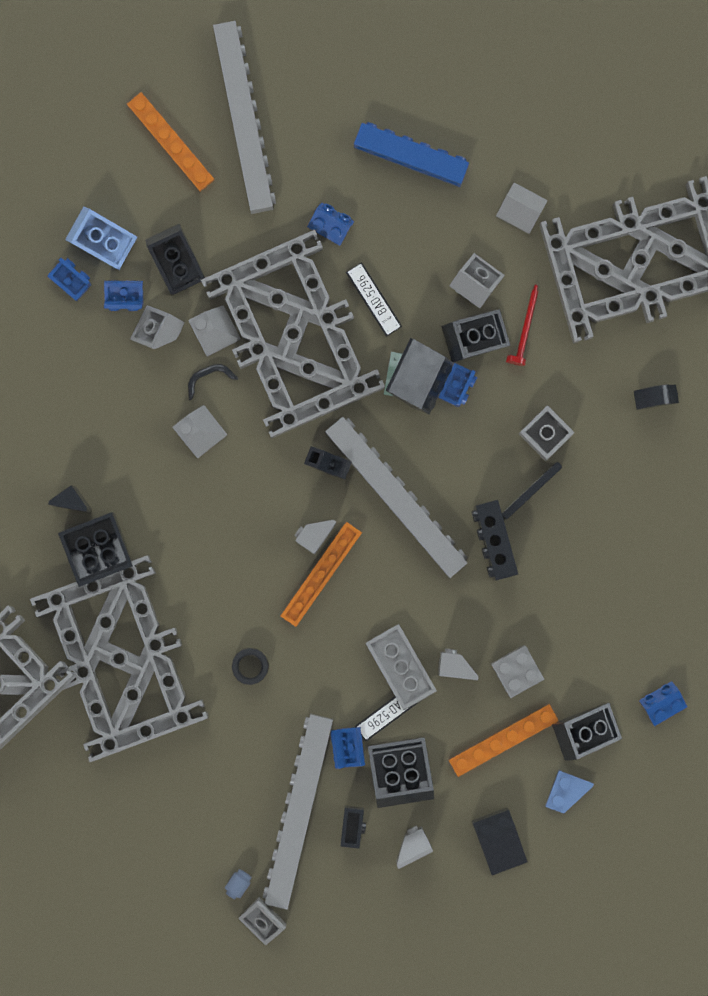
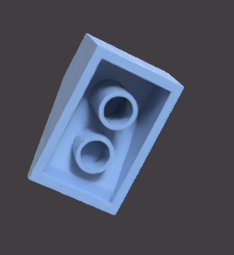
M83 207L65 240L120 270L137 236L91 209Z

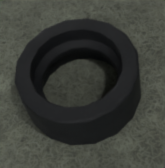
M243 649L236 654L232 661L233 675L243 684H257L268 673V660L263 652L258 649ZM254 655L261 661V671L256 677L248 678L241 674L239 662L243 657Z

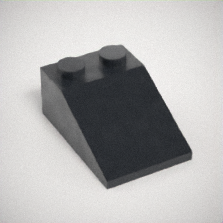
M180 224L145 240L146 246L171 296L202 282L201 280L205 278Z
M500 309L441 326L452 362L511 346Z
M609 703L552 724L565 761L578 760L622 739Z
M508 808L472 821L492 876L528 863Z

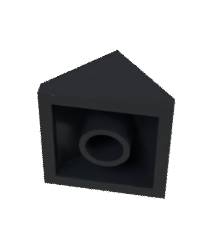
M73 485L49 500L48 505L89 513L92 510L77 487Z

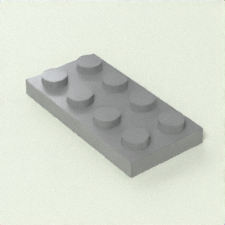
M399 624L366 642L368 649L403 710L437 692Z

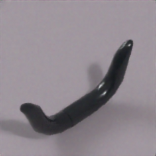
M213 364L195 372L189 379V401L194 397L196 381L215 371H221L233 380H238L239 378L227 366L222 364Z

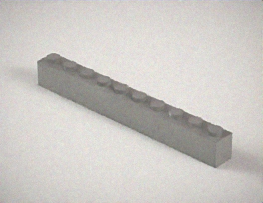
M236 21L213 25L250 211L251 214L274 210L273 204H276L274 192L270 193L269 186L272 185L271 175L266 174L265 167H269L267 155L263 156L261 150L265 148L263 137L258 135V130H261L259 118L255 119L254 112L257 111L256 101L251 100L250 93H254L252 81L248 82L247 75L250 74L249 66L243 60V56H246L244 44L240 45L239 38L243 37L241 26H236Z
M344 417L339 419L325 433L346 458L352 461V465L444 573L451 578L467 564L466 559L468 557L461 549L457 551L454 548L455 542L449 535L444 536L441 530L443 528L436 520L431 521L428 517L430 515L428 510L424 506L419 507L415 502L418 500L411 491L407 492L403 488L405 483L398 476L395 478L390 473L393 469L386 461L382 463L379 460L380 454L374 447L370 449L367 446L366 442L368 440L361 432L359 434L355 432L353 428L356 426L349 418L346 420Z
M310 714V718H305L303 728L307 729L305 737L301 736L299 743L302 751L301 755L296 756L294 764L298 768L296 774L292 773L290 785H293L292 793L288 792L285 804H289L287 812L283 811L281 823H284L283 831H278L276 841L280 843L278 850L274 849L272 861H275L274 868H269L267 879L271 881L269 887H265L262 897L266 899L265 904L288 910L333 722L331 718Z

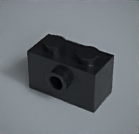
M345 806L340 847L360 849L361 834H365L366 822H363V807Z

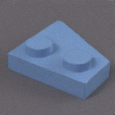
M558 770L545 807L564 814L594 784Z

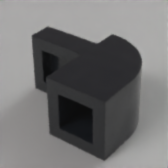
M676 384L659 385L633 391L636 410L679 403Z
M312 446L304 462L307 466L342 479H346L352 463L350 460Z

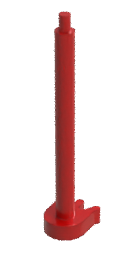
M534 285V290L531 292L517 355H508L506 363L518 366H525L526 364L523 354L538 295V285Z

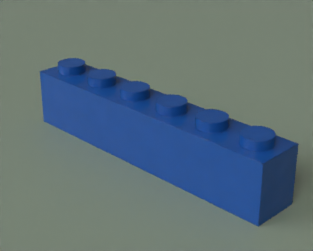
M370 122L366 124L361 123L354 142V148L458 187H461L469 166V162H466L467 159L462 156L456 155V157L448 155L449 152L443 149H431V146L427 143H415L408 136L402 135V137L395 135L394 131L389 129L380 130L377 128V125Z

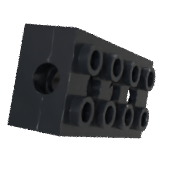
M494 500L474 506V510L471 513L474 522H478L479 529L476 531L479 541L483 540L485 547L481 549L484 560L488 559L489 566L486 567L489 578L497 581L519 575L499 501ZM486 517L493 520L491 528L487 527L484 523ZM491 536H496L498 538L499 542L497 546H492L490 544L489 540ZM497 554H500L504 559L501 565L495 563V556Z

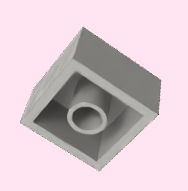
M548 405L519 433L545 461L574 434L573 430Z
M525 645L491 663L509 698L544 680Z

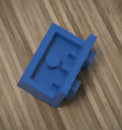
M321 203L315 210L307 227L340 246L354 221L347 214L334 210L333 206Z
M60 258L59 263L48 274V277L75 301H78L92 285L88 281L90 277L82 270L80 273L74 269L76 265L68 258L66 260Z
M104 281V308L110 311H118L120 309L138 311L142 309L144 304L143 281Z
M454 363L452 371L438 398L458 408L460 404L465 405L469 396L466 393L468 387L473 388L477 379L474 376L476 371H471Z
M673 682L663 685L639 700L654 726L687 708L679 689Z
M361 727L332 730L331 741L335 768L364 766L365 759Z

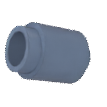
M239 869L225 886L226 894L233 899H236V897L241 898L250 885L252 877Z

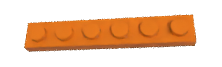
M142 92L127 103V106L200 192L215 180Z
M348 522L344 524L281 614L282 618L297 627L360 537L361 531Z
M547 704L450 758L449 762L459 777L559 720L550 704Z

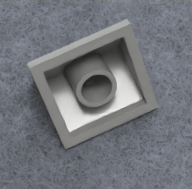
M514 183L496 217L530 234L548 200Z
M260 897L238 918L265 945L279 935L287 925Z

